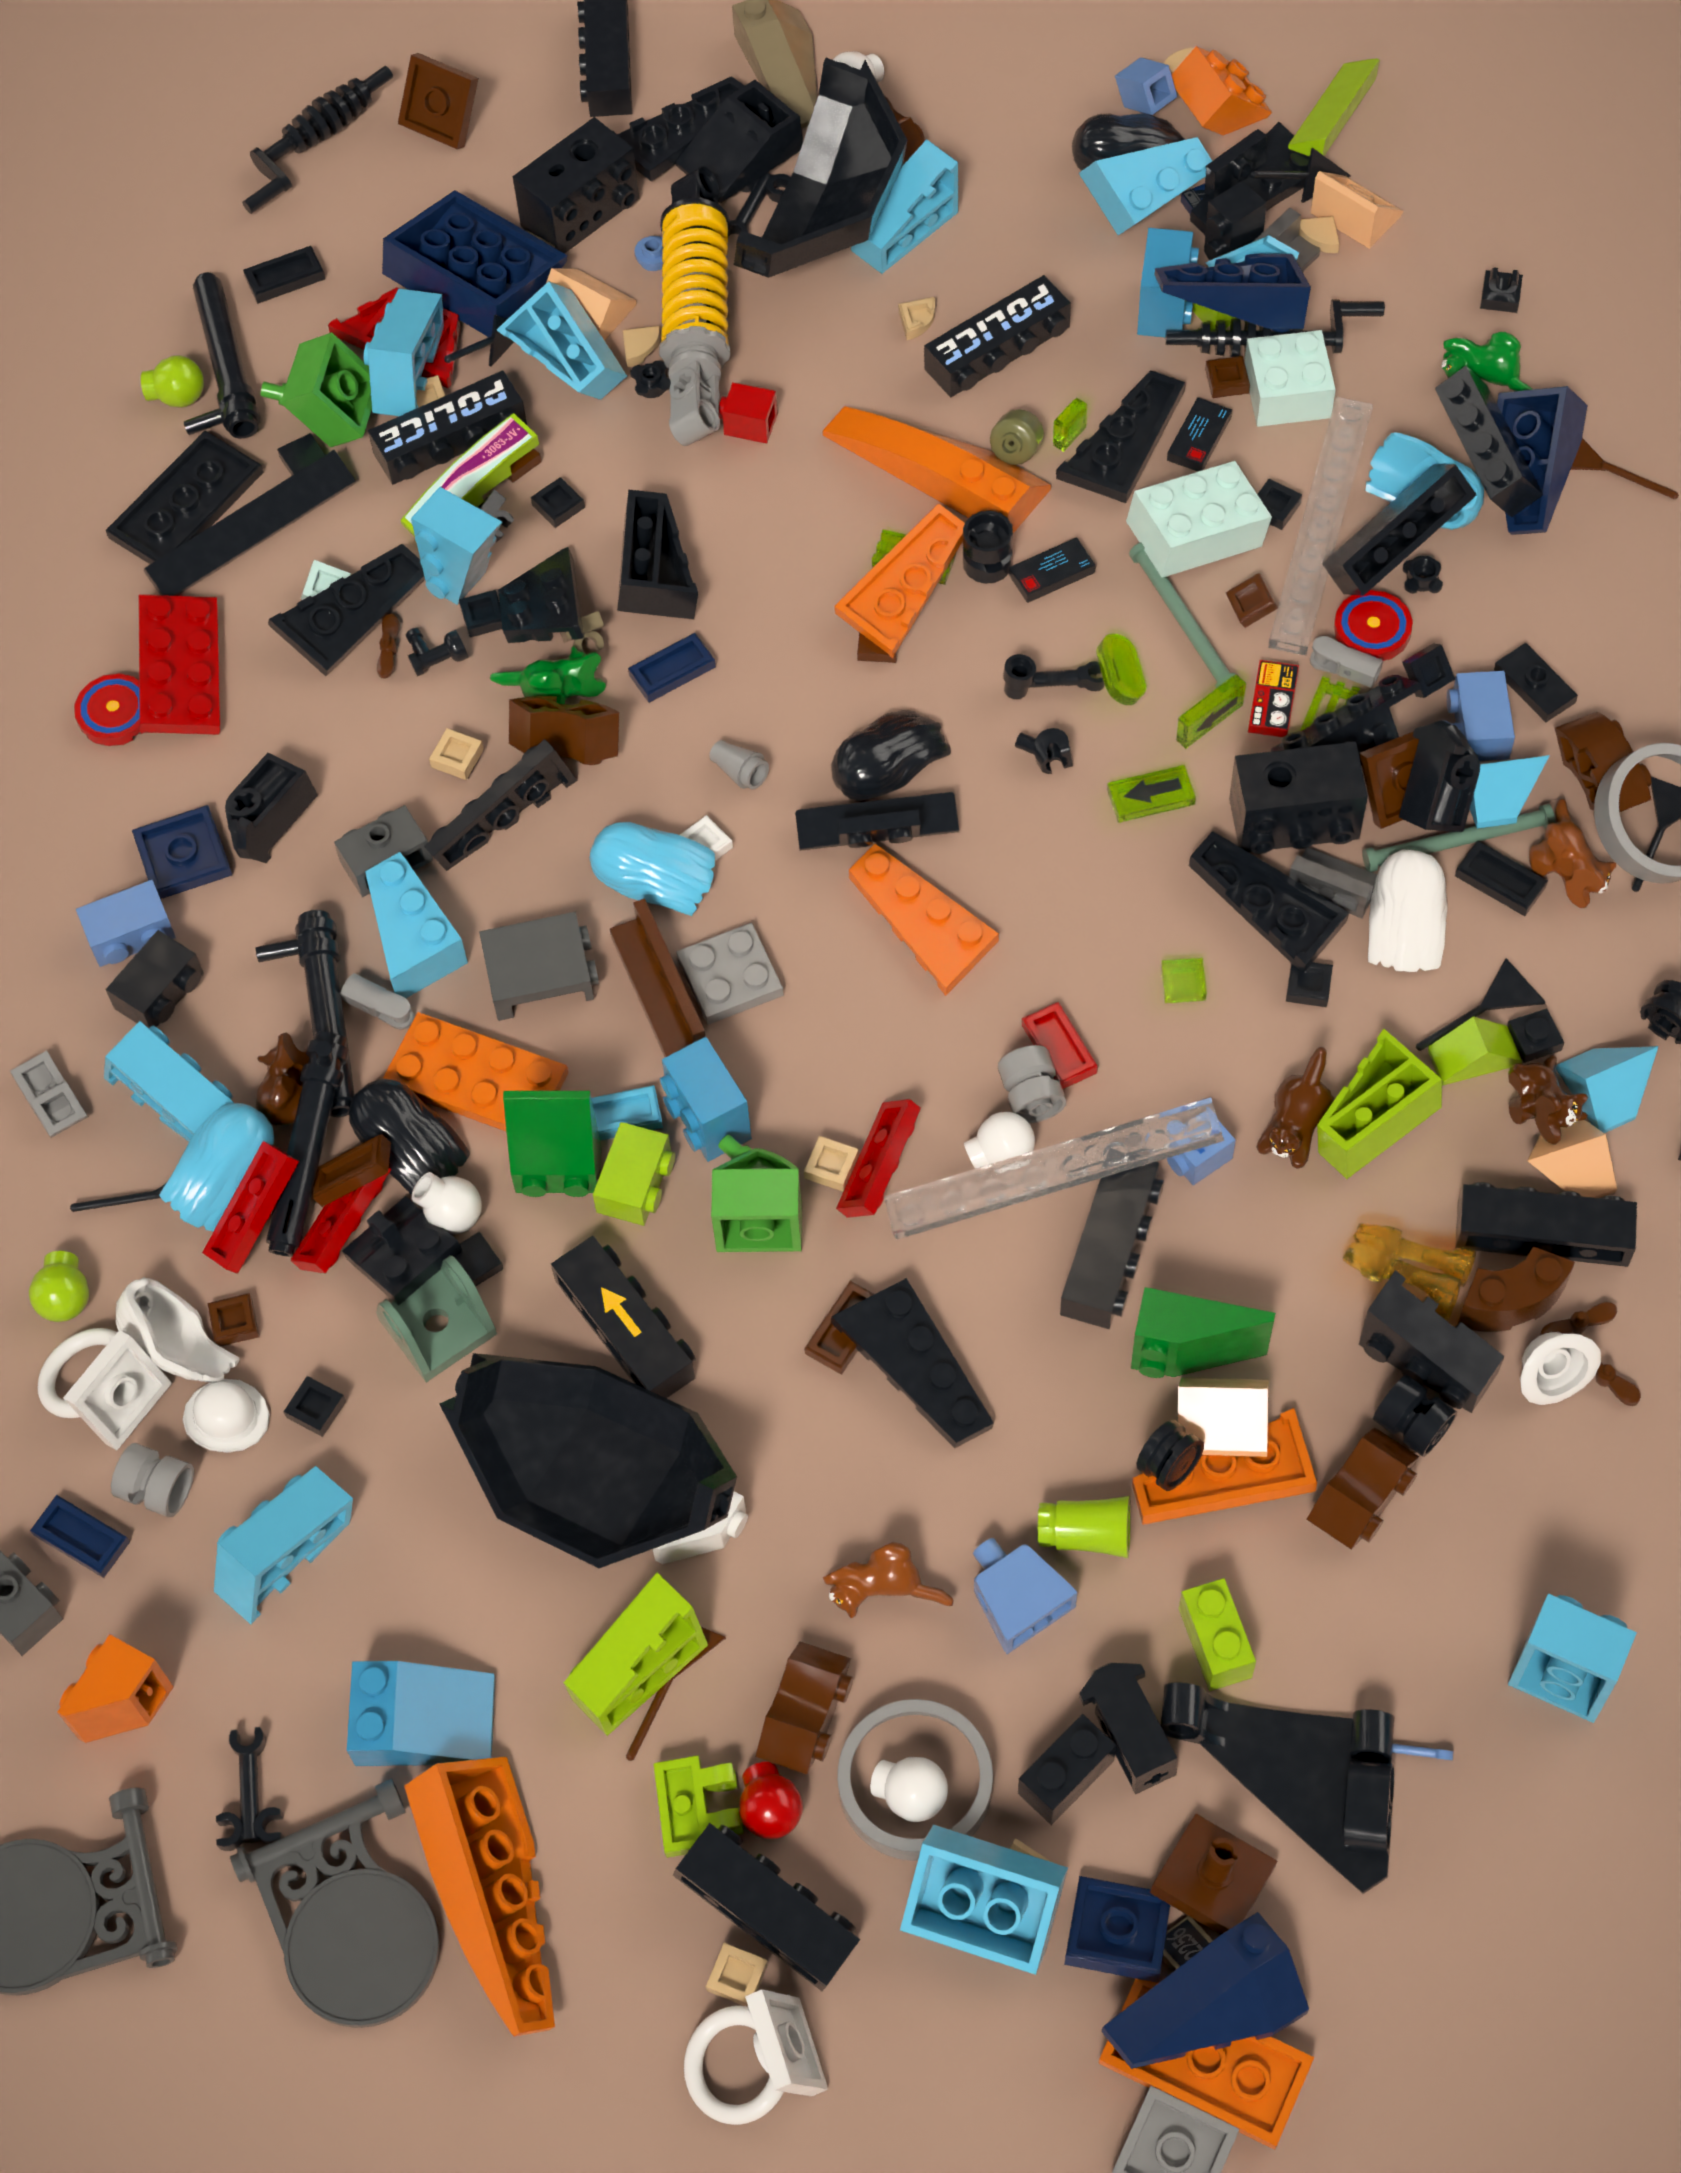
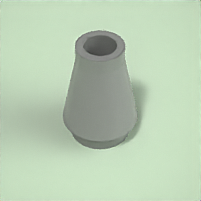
M724 740L717 741L710 751V760L716 763L740 788L756 789L765 781L768 775L769 764L764 760V756L761 753L729 744Z

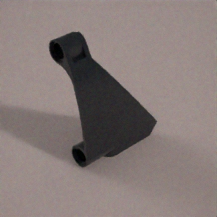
M1174 1682L1165 1685L1160 1726L1167 1737L1200 1744L1264 1806L1362 1894L1388 1878L1394 1798V1764L1391 1763L1395 1717L1392 1714L1381 1710L1362 1709L1355 1711L1352 1719L1287 1712L1221 1701L1209 1695L1202 1687L1190 1683Z

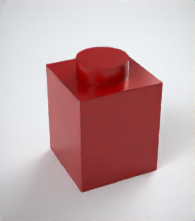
M732 382L728 396H722L719 403V418L723 419L724 435L768 443L778 415L776 391Z

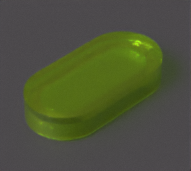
M1115 633L1108 634L1096 649L1107 692L1115 701L1123 705H1134L1146 692V683L1137 651L1132 642L1126 637Z

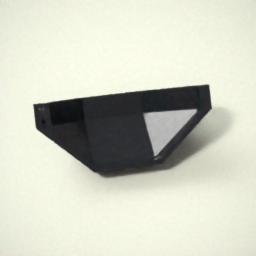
M825 58L819 95L792 176L763 236L759 237L746 231H741L736 241L735 266L769 278L869 239L903 166L908 140L866 60L859 70L845 63Z
M473 1353L470 1367L462 1370L456 1381L455 1391L457 1395L439 1403L497 1519L598 1569L701 1532L728 1517L737 1476L699 1414L600 1367Z

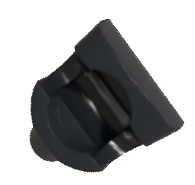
M1056 728L1046 729L1039 733L1037 738L1024 733L1018 735L1015 747L1035 755L1036 762L1043 773L1052 774L1050 763L1054 760L1060 761L1064 769L1073 767L1068 736L1062 730Z

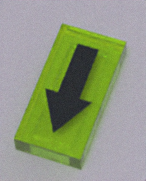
M1237 674L1233 675L1178 717L1176 741L1187 749L1243 706L1246 682Z
M1185 765L1107 783V792L1118 823L1192 806L1196 802V796Z

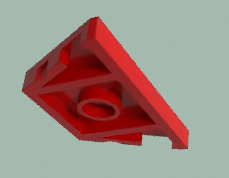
M396 287L383 294L378 300L369 301L357 308L358 314L342 323L337 318L332 320L328 324L330 333L332 332L337 338L364 350L366 343L371 342L374 337L377 322H381L384 318L387 303L392 302L400 288ZM443 308L444 328L433 363H425L422 377L430 378L438 375L441 385L449 389L452 385L455 360L446 363L444 357L457 351L460 320L458 314Z

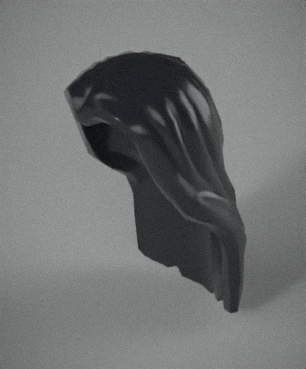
M1111 113L1097 114L1086 119L1075 132L1072 141V153L1077 167L1080 170H1084L1097 160L1185 140V138L1182 137L1170 122L1144 113L1117 116Z
M900 710L881 716L863 731L854 732L846 738L836 750L831 763L834 784L842 791L843 795L856 801L873 799L904 787L927 765L951 754L949 745L945 743L944 735L940 733L942 727L939 722H935L911 710Z
M378 1079L366 1084L351 1100L349 1122L361 1144L381 1134L391 1142L389 1168L391 1171L389 1173L411 1195L416 1183L424 1174L431 1172L439 1178L455 1176L458 1173V1167H462L469 1157V1150L455 1130L407 1085L391 1079Z

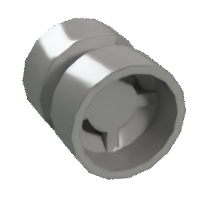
M1032 1045L1018 1048L1005 1055L999 1061L998 1071L1004 1088L1009 1092L1008 1100L1013 1113L1022 1116L1028 1123H1037L1057 1115L1064 1109L1066 1098L1060 1081L1052 1080L1056 1074V1069L1050 1052L1046 1047Z
M132 1443L123 1452L115 1467L111 1481V1493L114 1497L135 1505L144 1501L146 1509L166 1517H173L182 1508L189 1495L194 1477V1467L192 1464L172 1456H165L160 1460L158 1451L138 1443Z

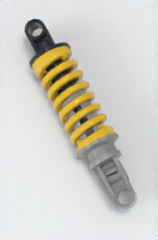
M705 166L697 168L671 185L672 204L663 211L660 219V228L663 235V310L661 319L663 326L659 355L664 360V365L668 368V376L671 381L669 390L671 395L670 430L674 438L683 446H689L719 429V380L721 378V369L730 358L727 334L728 321L726 319L728 316V306L726 303L728 300V290L726 288L728 284V275L726 273L728 260L726 256L728 253L727 243L730 219L724 208L718 205V195L720 192L718 181L713 172Z

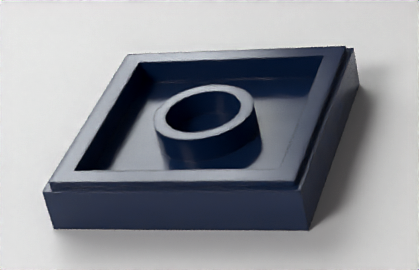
M208 805L132 830L148 881L153 880L160 899L232 876Z
M1079 1876L1064 1965L1158 1983L1170 1905L1150 1893L1151 1889Z

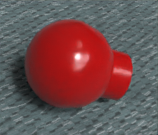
M759 1762L748 1767L742 1775L745 1788L739 1800L740 1818L743 1824L752 1834L763 1839H778L788 1835L796 1828L802 1816L803 1801L801 1794L792 1781L779 1774L776 1764Z

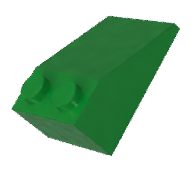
M504 1091L503 1102L510 1173L515 1193H522L529 1197H541L546 1193H565L571 1197H583L588 1193H593L601 1173L602 1146L590 1091Z
M1145 1287L1134 1336L1131 1369L1139 1370L1142 1375L1151 1378H1162L1164 1375L1177 1377L1266 1356L1276 1313Z

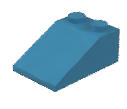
M352 1661L347 1752L354 1765L419 1766L492 1758L495 1674L402 1661Z

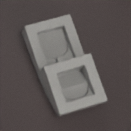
M47 1050L10 1070L12 1077L50 1138L87 1118L85 1111L68 1083L62 1077Z

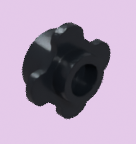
M654 361L643 366L636 365L631 369L630 375L636 381L635 392L645 398H657L670 389L671 381L666 377L665 371L667 367L664 365V362Z
M1418 556L1403 564L1402 570L1406 573L1407 577L1404 589L1407 592L1414 594L1418 591H1430L1431 593L1441 591L1443 582L1439 579L1441 564L1429 556Z

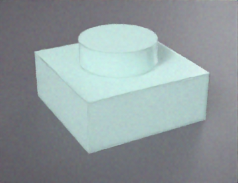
M314 560L300 599L303 600L310 595L311 597L329 588L331 583L342 577L345 579L351 573Z

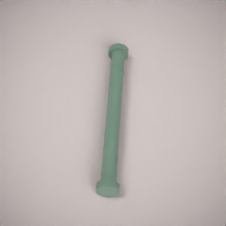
M1142 542L1136 544L1130 550L1129 556L1134 563L1140 564L1217 681L1215 687L1219 693L1227 694L1232 692L1240 684L1239 678L1235 673L1229 672L1168 578H1161L1144 551L1145 547Z
M1545 804L1539 806L1538 811L1518 815L1517 823L1478 829L1476 826L1464 828L1463 832H1448L1383 849L1365 848L1362 850L1363 862L1367 871L1374 872L1378 870V866H1381L1388 856L1402 849L1430 854L1543 826L1545 829L1548 824L1555 823V815L1551 805Z

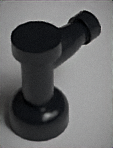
M412 628L406 633V638L414 653L407 656L417 677L424 674V669L450 657L456 662L469 658L456 629L444 636L443 644L429 649L418 628Z

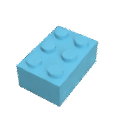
M1548 1594L1527 1637L1508 1685L1594 1723L1619 1679L1637 1632L1628 1629L1627 1624L1617 1617L1611 1615L1598 1616L1583 1609V1605L1571 1597L1564 1595L1555 1597Z
M933 1825L922 1843L900 1931L1036 1975L1046 1953L1068 1867Z

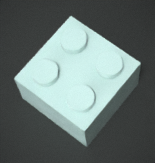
M1322 330L1247 339L1244 363L1250 383L1249 393L1257 427L1332 417L1336 389Z

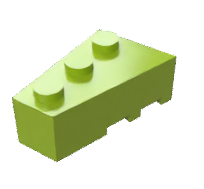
M1383 1029L1377 1037V1044L1368 1057H1364L1357 1066V1073L1347 1087L1344 1086L1318 1123V1153L1348 1179L1442 1108V1079L1388 1031Z
M657 1572L584 1659L572 1669L567 1679L563 1682L572 1701L606 1736L614 1731L708 1646L693 1607Z

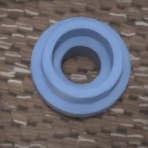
M645 237L635 246L636 260L648 271L662 269V237Z

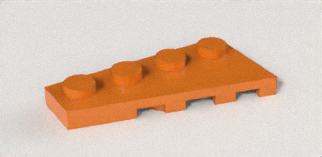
M938 503L834 606L835 614L893 658L962 544L965 523Z
M874 844L849 869V879L876 912L885 917L901 942L904 941L915 954L917 962L935 978L937 986L945 996L999 942V933L877 844Z
M1294 1408L1281 1413L1279 1419L1268 1423L1267 1457L1202 1455L1191 1474L1179 1486L1170 1491H1166L1157 1485V1478L1154 1476L1148 1477L1145 1474H1140L1132 1478V1488L1142 1525L1316 1492L1317 1488L1315 1474Z

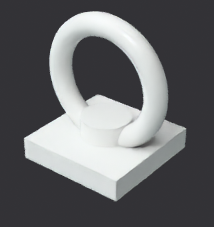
M93 1328L74 1334L53 1350L40 1371L37 1388L41 1403L50 1413L62 1418L81 1417L107 1446L118 1450L172 1383L130 1335L121 1330L116 1332L107 1328ZM95 1345L106 1346L63 1399H61L56 1393L55 1382L63 1365L73 1355L87 1347Z
M761 1989L745 1996L748 2006H730L720 2009L709 2015L699 2024L686 2048L684 2077L691 2098L702 2112L721 2123L731 2125L746 2124L763 2117L773 2109L784 2092L812 2097L828 2090L800 1998ZM734 2025L747 2026L756 2030L753 2037L755 2052L762 2067L770 2075L766 2086L756 2098L739 2105L727 2104L717 2099L709 2090L703 2075V2059L709 2043L720 2031Z

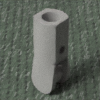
M1320 636L1314 640L1313 652L1310 656V664L1314 668L1338 674L1373 688L1380 675L1383 660L1347 647L1327 636Z
M355 973L346 980L340 994L344 1002L374 1017H378L396 1029L409 1028L414 1020L411 1005L405 997L387 991L385 988Z

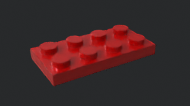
M139 594L140 732L219 735L220 699L217 597Z

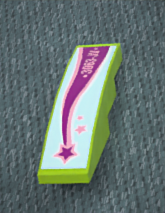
M513 413L454 461L403 516L401 524L415 537L411 518L439 487L478 508L483 501L482 496L512 475L510 465L539 445L538 435Z

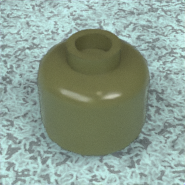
M1017 409L1007 412L991 430L990 444L992 451L997 458L1011 465L1027 462L1042 445L1044 437L1042 424L1030 411Z

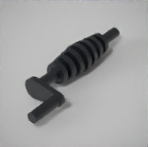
M383 66L364 81L353 78L348 81V86L342 84L336 87L335 91L330 90L324 93L323 97L318 96L312 101V106L307 105L302 110V115L298 114L292 119V125L287 124L282 129V139L265 151L258 147L250 151V157L254 165L271 182L242 202L245 209L252 214L281 192L289 190L292 187L291 181L274 162L290 150L299 154L306 150V145L312 147L318 144V139L324 141L330 138L331 133L335 135L340 132L342 125L347 126L352 121V116L356 117L362 111V106L367 107L372 102L371 93L393 78L391 70L387 66Z
M1332 299L1330 304L1331 331H1322L1325 346H1332L1333 353H1341L1343 348L1342 316L1383 317L1385 310L1384 301H1340L1339 299ZM1233 318L1230 322V330H1226L1225 320H1217L1215 330H1210V322H1202L1201 327L1197 330H1166L1165 345H1197V347H1200V352L1209 354L1210 345H1214L1215 355L1224 356L1225 345H1229L1230 357H1237L1240 354V345H1244L1245 355L1248 338L1317 330L1291 329L1288 332H1276L1259 326V330H1256V325L1245 321L1244 330H1241L1240 319Z

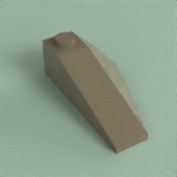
M746 0L732 5L734 36L758 82L800 116L801 128L808 127L817 101L812 33L801 12L778 0Z

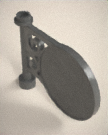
M392 1779L375 1786L377 1796L248 1854L243 1846L238 1847L237 1853L230 1856L238 1880L243 1882L249 1879L251 1883L254 1881L257 1883L283 1950L286 1972L294 1991L302 2002L315 2014L340 2026L352 2028L372 2027L401 2016L417 2003L425 1993L434 1977L439 1960L440 1937L430 1906L410 1883L401 1877L386 1872L378 1866L369 1855L362 1834V1824L364 1821L384 1812L388 1820L406 1813ZM349 1829L351 1843L346 1840H338L330 1847V1854L333 1858L339 1859L340 1852L344 1851L346 1852L347 1859L338 1867L328 1865L323 1854L326 1839ZM358 1858L366 1869L353 1870ZM287 1866H297L303 1869L307 1875L306 1883L300 1889L292 1890L290 1888V1883L299 1879L296 1871L285 1872L279 1881L280 1891L286 1899L293 1902L301 1901L287 1928L276 1901L272 1883L275 1874L280 1869ZM318 1870L330 1878L319 1884Z
M129 1788L116 1792L109 1797L112 1817L114 1819H123L126 1835L121 1842L110 1848L97 1852L81 1853L67 1850L58 1844L40 1839H21L0 1845V1994L19 1996L40 1992L59 1983L63 1979L140 1956L141 1960L146 1961L148 1968L166 1966L175 1961L174 1953L178 1950L177 1944L173 1941H166L141 1818V1815L149 1810L145 1789ZM129 1854L133 1870L131 1879L118 1888L107 1889L104 1887L103 1879L105 1873L114 1870L109 1876L111 1881L120 1883L124 1880L126 1870L117 1860ZM86 1866H96L92 1871V1875ZM99 1895L108 1901L101 1907L99 1902ZM125 1913L132 1918L134 1932L127 1943L115 1949L84 1958L94 1941L96 1933L101 1940L109 1944H117L126 1938L129 1933V1925L121 1917H118L115 1921L117 1929L114 1932H109L107 1929L108 1920L114 1914Z

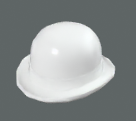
M1550 1332L1536 1337L1526 1347L1522 1357L1523 1370L1520 1376L1522 1394L1529 1402L1538 1405L1557 1403L1571 1397L1594 1378L1601 1364V1350L1592 1339L1580 1334Z
M223 1379L218 1382H209L192 1395L185 1405L182 1421L186 1434L197 1445L211 1451L229 1453L243 1451L258 1443L268 1430L270 1413L266 1400L253 1386L241 1380Z

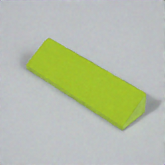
M1380 59L1344 63L1290 141L1288 149L1310 156L1311 148H1314L1325 156L1376 80Z

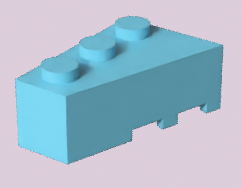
M1198 137L1097 160L1079 172V175L1117 235H1120L1206 176V165L1212 162V159Z
M926 139L902 166L869 239L851 246V251L883 274L958 213V162Z
M550 281L496 329L502 335L518 344L527 354L543 363L548 370L581 394L601 400L627 377V374L572 290Z
M398 289L392 302L387 303L384 318L381 322H377L374 337L371 342L366 343L363 355L364 364L369 365L372 413L401 416L419 408L416 392L417 390L425 391L427 378L421 377L426 362L433 363L444 328L442 294Z
M439 487L412 516L411 521L427 589L439 599L446 598L458 605L459 599H463L486 573L492 554L490 548L496 542L495 532L500 528L502 521Z
M401 852L365 871L394 993L408 998L468 963L461 937Z
M139 1021L105 1056L104 1079L111 1085L120 1080L134 1092L131 1096L134 1102L141 1107L145 1103L148 1104L160 1115L159 1119L161 1122L189 1142L197 1129L210 1115L220 1107L234 1103L231 1100L233 1095L219 1081L214 1080L211 1083L199 1073L202 1069L192 1057L186 1053H182L180 1056L169 1047L170 1041L161 1030L155 1026L148 1028Z
M316 1466L305 1475H297L292 1478L282 1493L271 1501L265 1500L254 1509L249 1519L238 1527L232 1526L221 1535L217 1542L214 1592L251 1625L261 1615L257 1610V1606L274 1589L281 1594L291 1584L285 1577L304 1558L312 1563L350 1524L353 1498Z

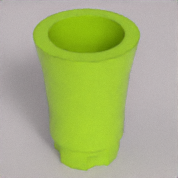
M1130 1496L1102 1500H1058L1057 1504L1039 1503V1546H1056L1057 1550H1078L1129 1558L1131 1535Z

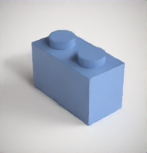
M1505 672L1457 673L1453 689L1447 690L1448 713H1454L1456 723L1453 724L1466 737L1468 744L1478 756L1479 761L1510 759L1515 735Z
M153 880L76 908L81 925L99 967L120 963L128 956L138 953L157 930L172 939L176 938Z

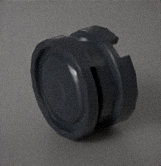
M1664 980L1656 986L1655 996L1647 999L1640 1011L1641 1018L1643 1020L1648 1018L1650 1021L1648 1028L1664 1040H1667L1670 1036L1676 1038V1044H1681V982Z
M1174 1419L1169 1420L1161 1425L1144 1444L1136 1462L1137 1469L1148 1477H1156V1484L1164 1490H1173L1191 1474L1198 1464L1204 1450V1442L1194 1434L1187 1435L1185 1427Z

